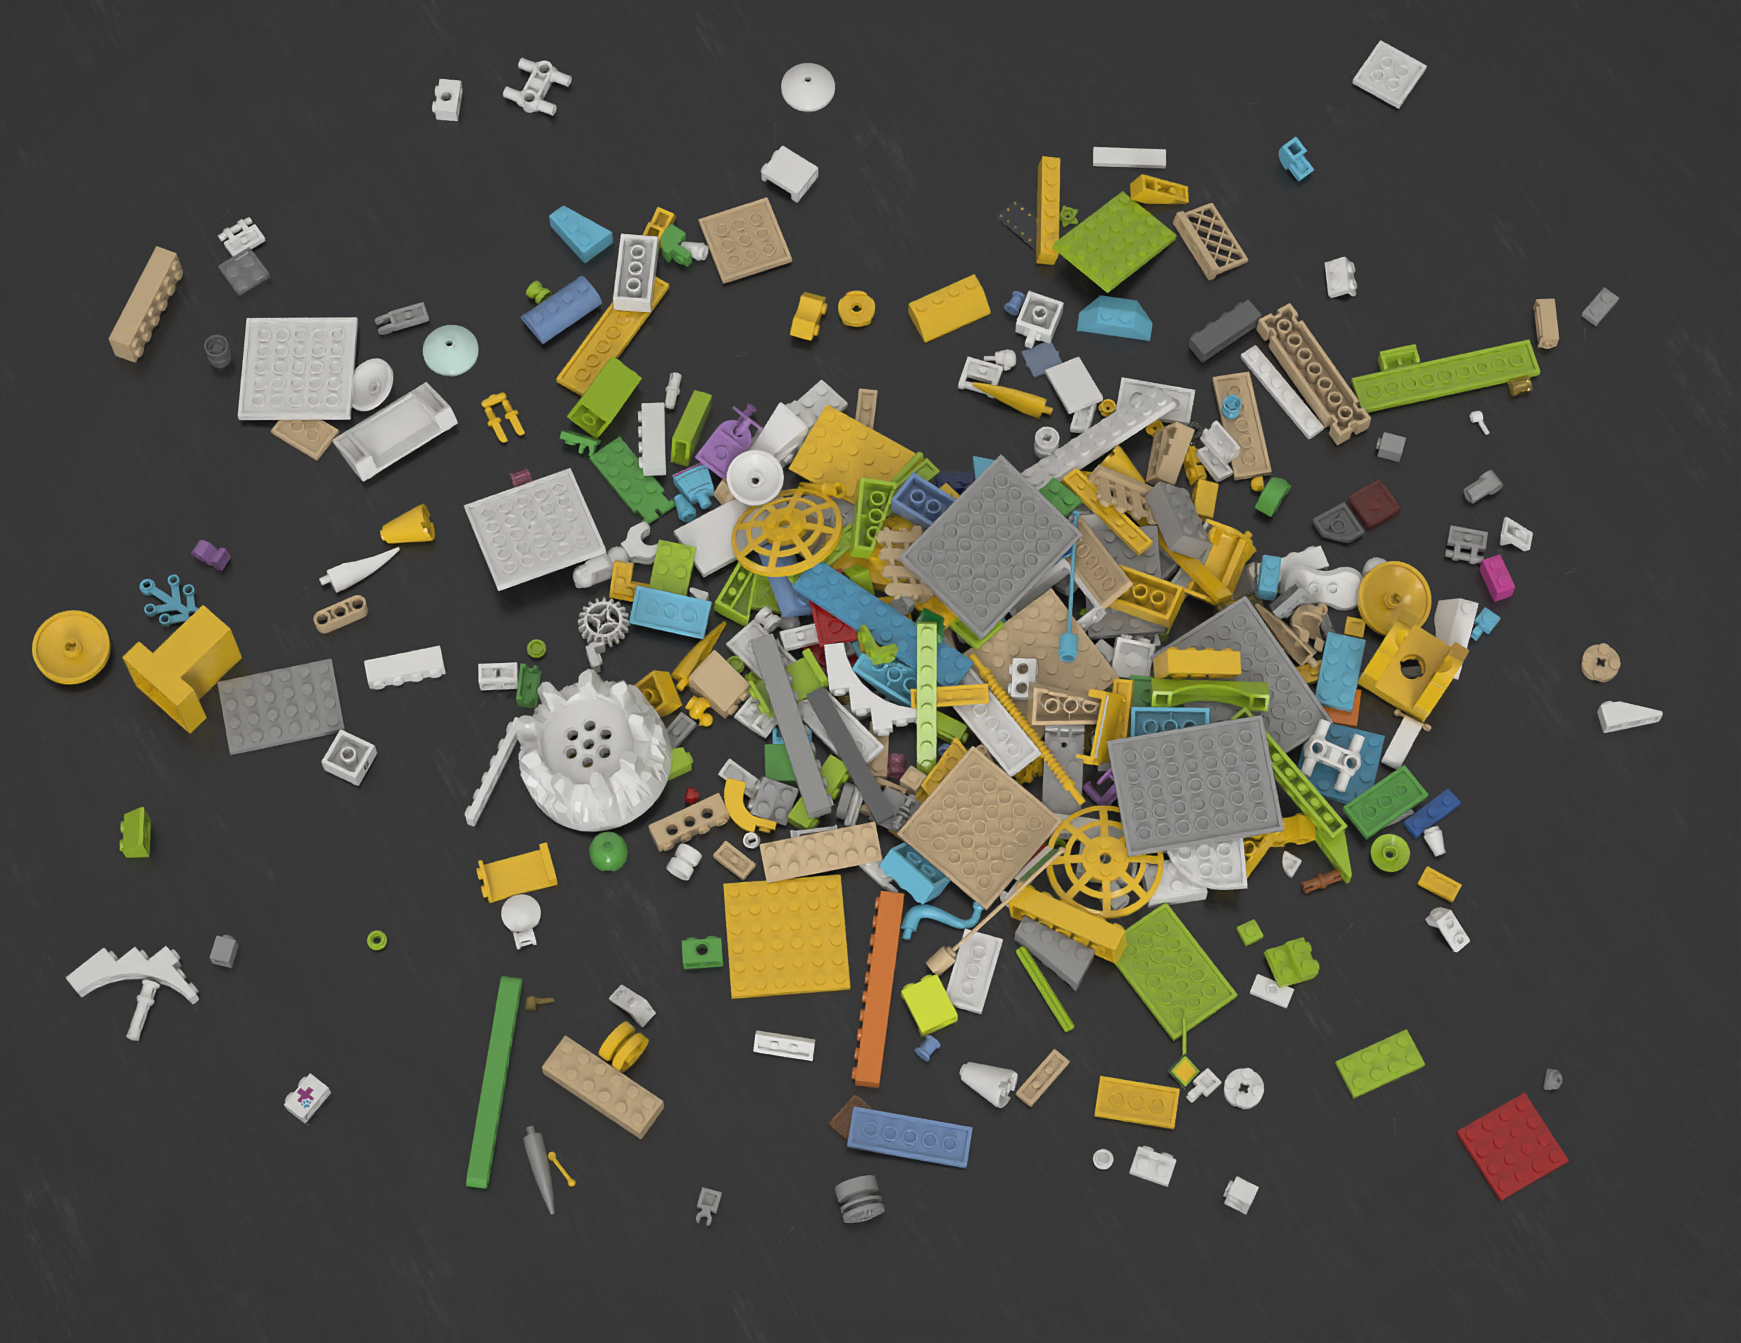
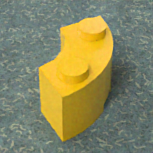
M807 292L802 294L797 312L793 318L790 335L807 340H812L814 335L818 336L821 315H825L827 310L826 297Z
M1304 813L1282 818L1286 823L1284 831L1280 832L1270 847H1285V844L1288 842L1296 843L1297 845L1311 842L1316 839L1315 825Z

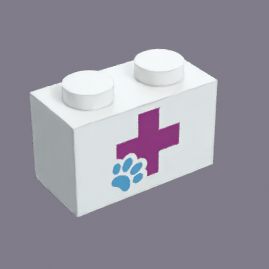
M309 1074L300 1080L294 1093L291 1092L286 1097L284 1105L290 1113L303 1123H306L331 1092L325 1084L312 1074Z

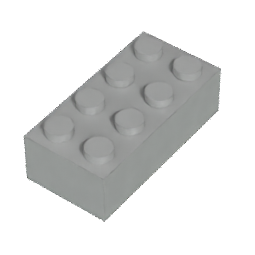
M1159 481L1145 497L1170 551L1198 559L1211 545V542L1208 538V533L1202 525V520L1195 510L1196 507L1190 499V494L1184 488H1178L1169 483L1166 484Z

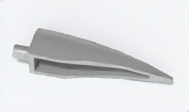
M529 1126L526 1128L528 1135L523 1138V1142L535 1180L552 1215L555 1214L553 1187L543 1136L541 1133H535L534 1126Z

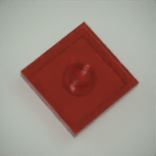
M1380 479L1348 498L1369 529L1401 510L1399 504Z

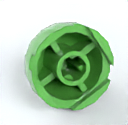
M602 832L591 841L589 848L590 860L601 871H616L627 861V844L617 833Z

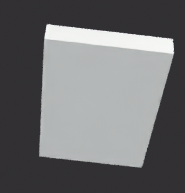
M1079 357L1045 370L1046 376L1069 414L1103 401V396Z

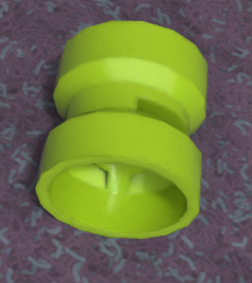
M534 281L528 287L526 295L531 299L534 298L535 302L539 305L542 301L549 298L552 292L547 288H543L539 281Z

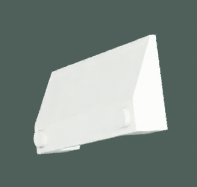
M425 382L337 436L332 441L362 481H365L439 434L449 430L458 422L451 407Z

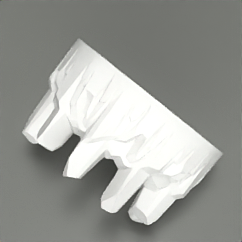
M592 669L581 673L578 683L566 686L559 692L550 682H542L537 690L542 704H539L534 709L533 717L523 715L517 720L516 736L521 745V751L519 752L520 775L537 806L555 822L580 831L610 830L625 825L642 815L660 796L667 783L672 763L670 737L663 721L653 706L649 704L636 686L627 685L624 680L617 683L614 681L604 682ZM595 726L592 731H587L589 727ZM578 735L577 739L570 740L572 736ZM606 735H611L609 739L603 740ZM594 744L591 749H586L588 745ZM610 753L607 758H602L604 754ZM577 754L575 758L569 759L570 755ZM587 763H593L592 766L588 768L585 767Z

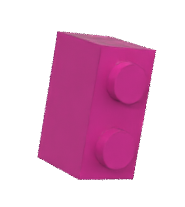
M1501 555L1483 560L1479 570L1493 601L1496 602L1512 596L1515 585Z

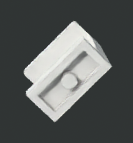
M782 146L779 151L776 150L773 153L770 162L762 167V180L766 182L768 179L791 193V199L798 203L818 178V167Z

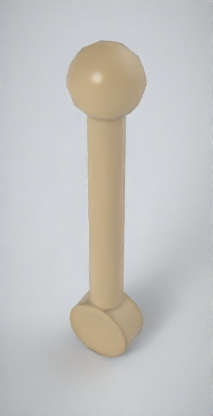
M1400 709L1394 711L1395 716L1404 718L1406 715ZM1423 723V729L1430 731L1431 726Z

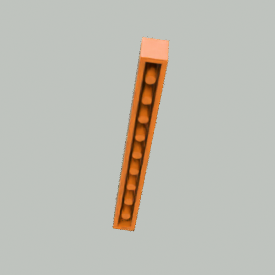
M881 891L880 897H876L875 909H878V916L874 915L872 927L876 928L875 934H871L870 939L873 953L868 954L867 965H871L870 972H866L865 976L868 990L863 991L862 1002L866 1003L865 1010L861 1009L860 1021L863 1022L862 1029L858 1028L857 1040L861 1042L860 1048L855 1050L854 1058L858 1060L857 1067H853L852 1079H855L856 1086L879 1088L904 904L903 893Z

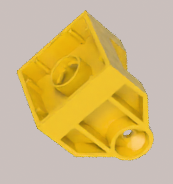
M1403 609L1357 683L1423 723L1449 686L1470 650L1457 642H1454L1452 646L1447 645L1415 625L1418 618ZM1416 659L1421 666V674L1423 676L1415 679L1406 678L1401 672L1400 662Z

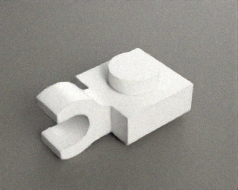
M1207 1068L1193 1081L1196 1087L1188 1093L1186 1098L1193 1103L1202 1093L1207 1097L1222 1082Z

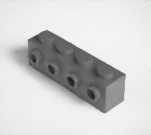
M1249 299L1244 303L1240 302L1232 311L1223 313L1217 321L1208 323L1205 329L1192 334L1189 348L1203 363L1258 326V321L1262 318V315Z

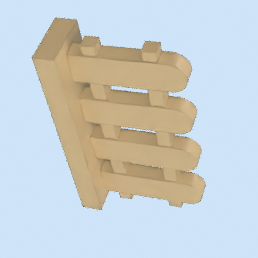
M1101 465L1095 468L1088 478L1090 483L1097 485L1098 492L1096 497L1099 498L1100 503L1104 507L1114 504L1119 513L1123 514L1126 510H1129L1132 517L1136 520L1146 517L1147 522L1151 526L1157 525L1145 497L1153 488L1152 486Z
M913 526L909 532H907V528H902L900 531H889V528L884 527L883 531H879L876 535V540L879 543L885 544V548L879 552L880 559L888 561V565L882 569V575L885 578H891V583L887 584L884 589L885 593L889 596H894V599H899L900 596H910L912 600L918 599V603H926L933 596V593L906 566H895L894 562L900 561L898 558L922 535L921 526ZM892 544H903V549L892 548ZM897 579H909V583H898Z

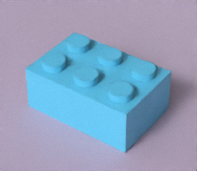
M906 842L892 848L879 865L886 875L896 880L902 889L907 890L917 902L922 904L939 896L950 882L947 876Z

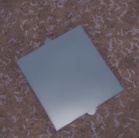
M1045 342L1021 352L1026 362V367L1029 368L1033 378L1044 375L1046 369L1062 363L1059 352L1056 351L1052 342L1050 344Z

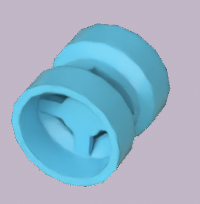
M1236 395L1225 397L1221 412L1226 419L1232 420L1239 416L1242 405L1241 399Z

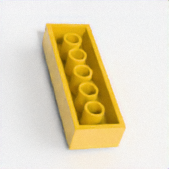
M1018 883L1016 889L1019 888L1022 884ZM1029 884L1008 902L1012 918L1022 921L1023 917L1026 916L1095 950V955L1115 964L1118 963L1127 946L1126 930L1121 925L1108 923L1106 919L1099 915H1090L1083 908L1072 907L1065 900L1060 899L1059 901L1054 899L1047 892L1043 891L1041 893L1036 891Z

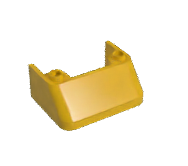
M1207 519V523L1213 526L1208 534L1213 546L1204 566L1233 595L1252 549V539L1232 527ZM1190 580L1187 588H1184L1185 594L1222 610L1228 606L1231 600L1230 598L1216 603L1194 580Z

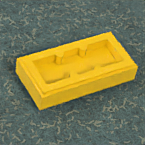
M1428 866L1418 882V885L1451 903H1453L1462 884Z

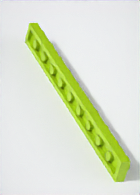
M926 458L898 482L893 497L912 472L930 482L940 471ZM891 504L888 508L885 520L894 513L891 510ZM853 521L843 529L837 546L822 561L831 567L850 550ZM803 572L789 575L788 580L794 585Z

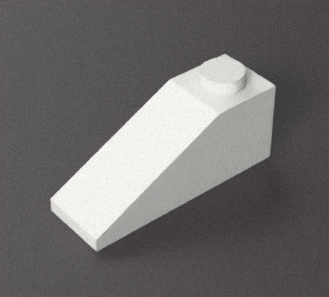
M1613 701L1604 702L1597 711L1603 733L1659 722L1663 715L1662 711L1620 701L1614 703Z

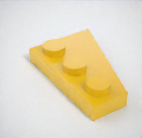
M957 737L954 738L947 751L944 752L939 762L921 784V788L928 797L968 752Z

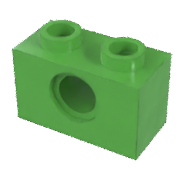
M708 936L705 939L690 937L682 941L684 969L723 966L721 938L716 936ZM704 948L707 950V953L700 955L697 951Z

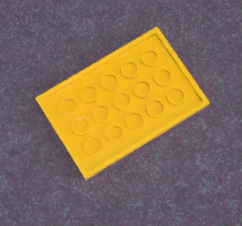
M826 404L791 463L789 470L812 483H824L825 481L833 483L843 482L846 487V493L841 499L854 506L856 485L861 477L890 482L916 453ZM922 458V459L915 465V467H917L922 461H924V458Z

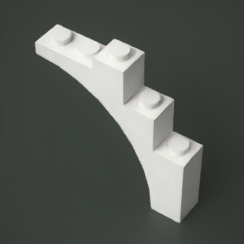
M844 643L824 645L830 694L842 696L846 694L845 692H849L852 714L864 716L867 715V712H871L874 734H878V736L889 735L890 732H893V724L899 727L906 726L910 722L917 724V708L898 706L885 701L861 683L847 659Z
M167 946L151 958L143 950L139 952L134 947L120 959L112 951L108 953L103 948L66 977L81 998L94 989L111 982L124 979H146L170 986L185 996L192 1004L199 1000L196 995L199 991L192 983H186L184 980L186 976L179 969L181 967L178 961L180 956L174 949L170 951Z

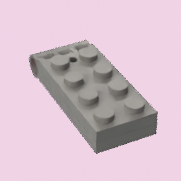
M1084 724L1045 725L1044 745L1048 746L1047 750H1051L1050 754H1054L1053 758H1057V762H1060V766H1063V771H1066V775L1070 776L1069 779L1075 782V787L1082 795L1083 759L1076 758V754L1083 755ZM1066 742L1067 746L1063 748L1061 744ZM1043 761L1042 804L1057 814L1072 815L1081 810V805L1077 803L1069 791L1063 788V783L1059 782L1060 779H1057V775L1053 774L1054 771H1051L1050 767L1047 766L1048 762Z

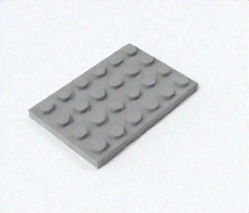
M1157 525L1138 527L1153 541V545L1139 556L1111 529L1093 531L1118 564L1161 579ZM1086 596V609L1088 613L1095 607ZM1110 607L1105 609L1107 614L1099 622L1088 627V637L1090 640L1121 637V634L1129 636L1165 634V627Z
M332 659L217 682L231 755L339 733L340 729L345 731Z

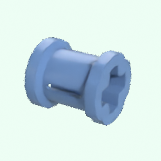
M1013 291L1011 300L1004 305L1005 310L1012 315H1018L1026 296L1019 291Z
M927 1035L925 1037L926 1040L921 1046L915 1048L916 1054L925 1061H929L930 1055L936 1048L939 1049L940 1043L931 1035Z

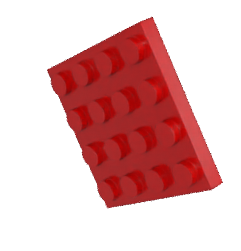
M1525 1093L1457 1131L1458 1137L1499 1201L1504 1200L1569 1161Z

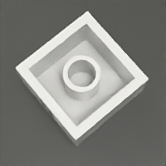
M340 729L323 758L322 765L324 770L359 786L376 757L377 751L375 745Z

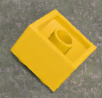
M654 670L633 685L641 691L660 718L671 714L682 706L669 672Z

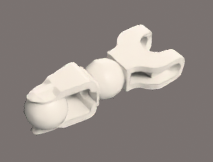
M642 522L631 527L628 531L627 539L621 543L620 547H613L607 554L604 553L586 561L585 564L576 567L573 572L575 586L577 588H587L610 579L615 560L640 563L642 565L654 563L658 544L649 546L642 542L650 533L649 524Z

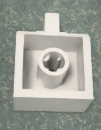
M1031 291L1028 292L1018 316L1015 332L1027 336L1025 347L1032 349L1035 340L1051 343L1063 313V302Z

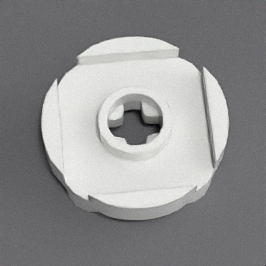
M1250 1068L1234 1070L1228 1075L1224 1083V1096L1234 1107L1250 1109L1260 1102L1264 1093V1084L1261 1077ZM1241 1084H1243L1244 1086L1247 1085L1249 1087L1247 1089L1248 1093H1245L1244 1091H1239Z

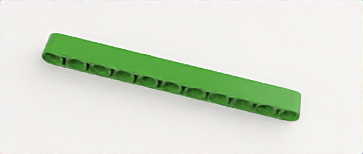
M502 976L500 980L467 1173L466 1186L488 1188L522 988V978Z

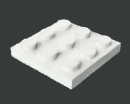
M1380 40L1352 83L1399 109L1425 72L1427 66Z

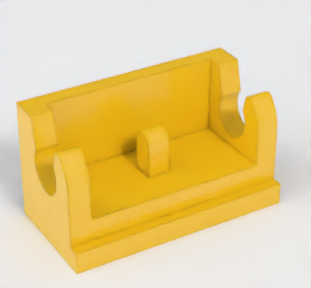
M1198 479L1193 486L1191 501L1196 507L1195 510L1198 516L1205 523L1207 519L1212 520L1219 484Z

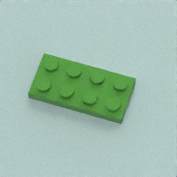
M1403 765L1349 802L1342 810L1365 839H1368L1426 799L1429 794L1407 767Z

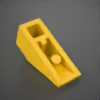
M1143 174L1130 183L1131 200L1145 204L1189 203L1188 186Z

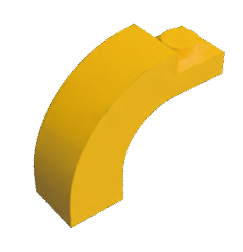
M727 778L724 799L731 819L747 832L754 833L756 827H759V831L770 833L771 830L775 831L777 822L755 817L746 810L743 804L746 782Z

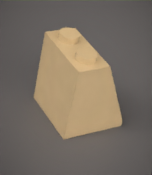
M715 650L689 676L690 691L698 698L705 697L711 704L710 707L725 719L729 714L733 715L738 708L737 705L741 701H746L750 696L748 692L750 688L749 683Z

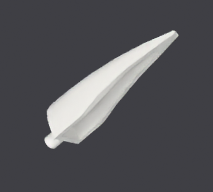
M397 547L374 557L343 563L327 570V575L319 578L320 583L324 585L330 582L334 591L338 593L376 571L400 549Z

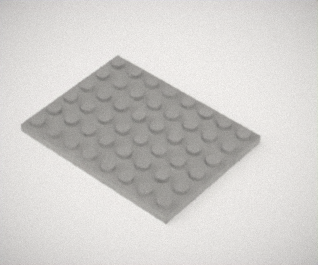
M1000 455L898 559L981 640L1083 534Z
M1246 596L1150 656V660L1153 662L1155 657L1166 651L1169 647H1178V650L1195 647L1197 650L1214 648L1215 651H1221L1225 648H1231L1233 651H1240L1241 675L1234 679H1208V676H1206V678L1199 680L1268 682L1270 692L1268 711L1250 712L1253 716L1262 715L1264 729L1285 753L1290 752L1307 741L1311 735H1314L1319 719L1326 720L1331 724L1333 723ZM1194 701L1181 704L1183 708H1210L1212 710V723L1229 721L1243 709L1236 705L1216 701Z
M1262 715L1107 741L1128 857L1284 831Z

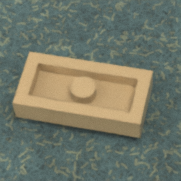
M727 841L713 855L717 861L743 881L756 867L753 861Z

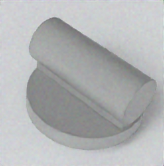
M1547 1069L1543 1089H1558L1562 1084V1075L1556 1069Z

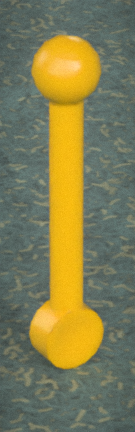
M550 1152L548 1159L556 1164L568 1180V1185L574 1186L576 1181L570 1178L558 1162L556 1154Z

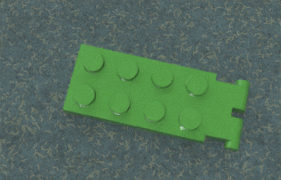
M620 436L589 457L593 465L634 514L639 513L643 518L641 522L650 524L659 518L656 513L657 511L663 515L676 506L673 500L668 501L663 495L665 494L664 489L652 475L644 476L643 468H639V459Z

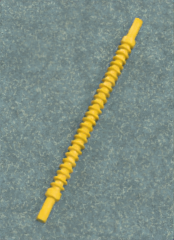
M975 653L972 654L969 659L974 662L973 664L978 669L980 677L985 679L984 682L988 683V687H991L990 690L994 691L993 694L997 695V699H1000V703L1003 704L1006 711L1010 712V716H1013L1012 718L1016 720L1015 722L1019 724L1020 728L1041 752L1040 757L1044 758V762H1048L1047 766L1050 767L1051 771H1054L1053 774L1057 775L1056 778L1060 779L1059 782L1063 783V788L1071 793L1079 805L1083 804L1085 799L1075 787V782L1069 779L1070 776L1066 775V771H1063V766H1060L1057 758H1053L1054 754H1050L1051 750H1047L1048 746L1044 745L1045 742L1041 741V737H1037L1038 733H1034L1035 729L1032 728L1031 724H1028L1029 721L1025 720L1026 717L1022 716L1023 713L1019 712V708L1016 707L1013 700L1009 699L1010 696L1006 695L1007 692L1003 691L1004 688L1000 687L1001 684L997 683L998 680L994 678V674H991V670L983 665Z

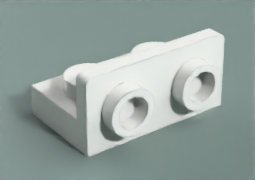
M1148 1146L1138 1147L1129 1174L1168 1187L1176 1159H1173V1156L1168 1153H1156L1154 1149Z

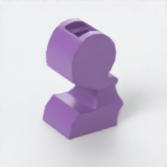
M199 540L191 552L198 560L205 562L209 566L212 565L216 570L223 571L231 558L226 548H219L217 551L211 543L204 540Z

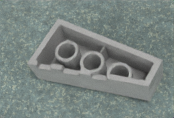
M1026 916L1023 917L1015 932L1014 940L1021 946H1025L1033 956L1040 959L1046 967L1052 969L1058 977L1065 980L1071 985V988L1077 991L1094 958L1095 950Z

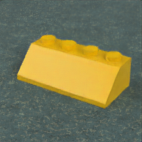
M974 274L909 303L908 314L923 341L927 343L991 314L983 288Z

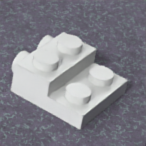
M1121 634V637H1116L1111 667L1122 678L1130 679V675L1149 676L1152 665L1150 656L1154 654L1155 645L1151 644V640L1140 638L1139 641L1132 640V636Z

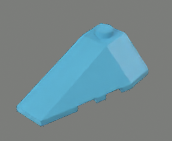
M862 653L852 670L896 705L912 708L910 689H917V671L901 663L890 662L873 665L871 659Z

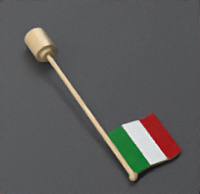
M1042 845L1014 877L1015 880L1023 884L953 948L950 946L947 948L945 946L941 947L926 961L928 967L938 976L945 972L957 961L955 951L1060 854L1065 853V848L1052 849L1047 845Z

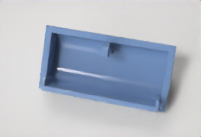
M579 276L576 280L523 314L521 319L540 342L544 344L602 304V301L597 291L587 279Z
M769 544L762 548L772 550L773 545ZM792 545L781 546L779 551L788 550L793 547ZM759 554L763 566L768 567L770 557ZM795 554L778 557L776 567L790 566L798 563ZM788 576L768 577L783 618L813 615L810 600L793 589L794 585L788 580Z

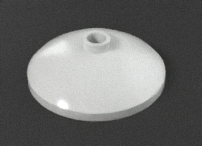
M803 63L792 67L786 72L782 79L781 92L784 100L794 109L812 112L822 109L832 100L835 93V82L831 73L824 67L814 63Z
M370 359L355 369L352 395L353 408L359 411H368L379 406L387 398L393 384V371L387 362L381 359Z
M746 451L738 455L728 468V488L738 501L746 505L760 506L771 502L777 497L783 486L784 475L780 463L774 456L765 451ZM758 479L759 483L754 484L752 483V480Z

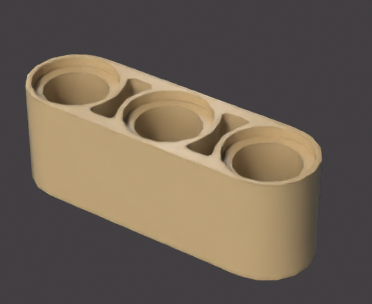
M356 595L320 610L313 618L316 629L320 633L325 634L359 620L367 615L368 606L364 597ZM356 605H363L362 608L355 609ZM340 612H344V613H345V614H344L343 616H341V617H338V616H337V614L340 613ZM322 620H328L325 624H319Z

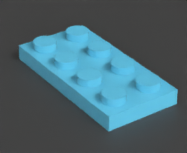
M637 586L629 623L704 639L712 602Z
M1328 632L1315 697L1322 706L1352 712L1366 640Z

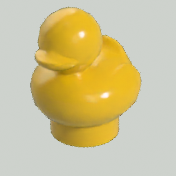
M694 695L685 707L689 710L690 717L692 719H699V726H710L712 724V716L704 713L706 708L711 706L710 702L705 697L697 698Z

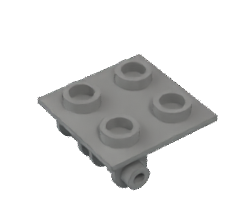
M886 786L883 794L892 808L895 817L879 825L898 833L919 809L921 803L916 801V797L912 794L906 796ZM871 814L870 817H869V820L875 822V820H874V818H873V816H872V814Z

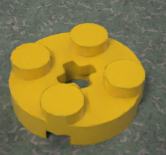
M851 291L839 301L838 313L843 324L861 327L871 323L875 314V303L865 292ZM855 306H858L861 310L859 312H855L852 309H854Z

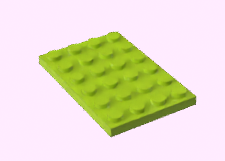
M1122 191L1056 241L1053 249L1108 293L1174 242L1177 235Z
M1164 903L1126 929L1127 946L1115 965L1173 1041L1182 1036L1183 1017L1186 1018V1032H1188L1237 997V993L1167 903Z

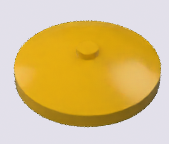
M1389 561L1373 567L1364 575L1357 591V605L1364 622L1376 633L1387 636L1403 609L1417 617L1415 625L1421 627L1427 620L1431 610V592L1425 578L1417 569L1403 562Z
M76 610L64 611L47 619L37 630L32 644L33 658L39 670L50 680L61 684H78L93 678L105 666L111 649L108 632L101 621L89 613Z

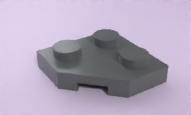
M1345 502L1312 519L1313 525L1321 537L1350 543L1365 533Z

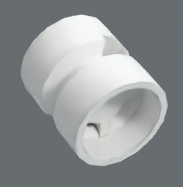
M1043 427L1035 435L1034 452L1037 457L1043 459L1055 452L1059 446V434L1051 427Z
M681 843L676 850V857L671 858L668 863L667 870L680 879L689 880L694 871L693 867L699 863L702 855L689 845Z

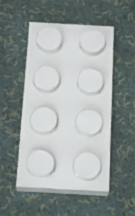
M1122 377L1116 411L1145 393L1148 389L1157 386L1172 398L1176 404L1175 408L1158 418V420L1167 423L1177 421L1189 426L1195 390Z
M965 929L962 939L972 930ZM975 932L959 947L956 957L957 961H955L946 991L953 1007L982 1014L1003 939Z

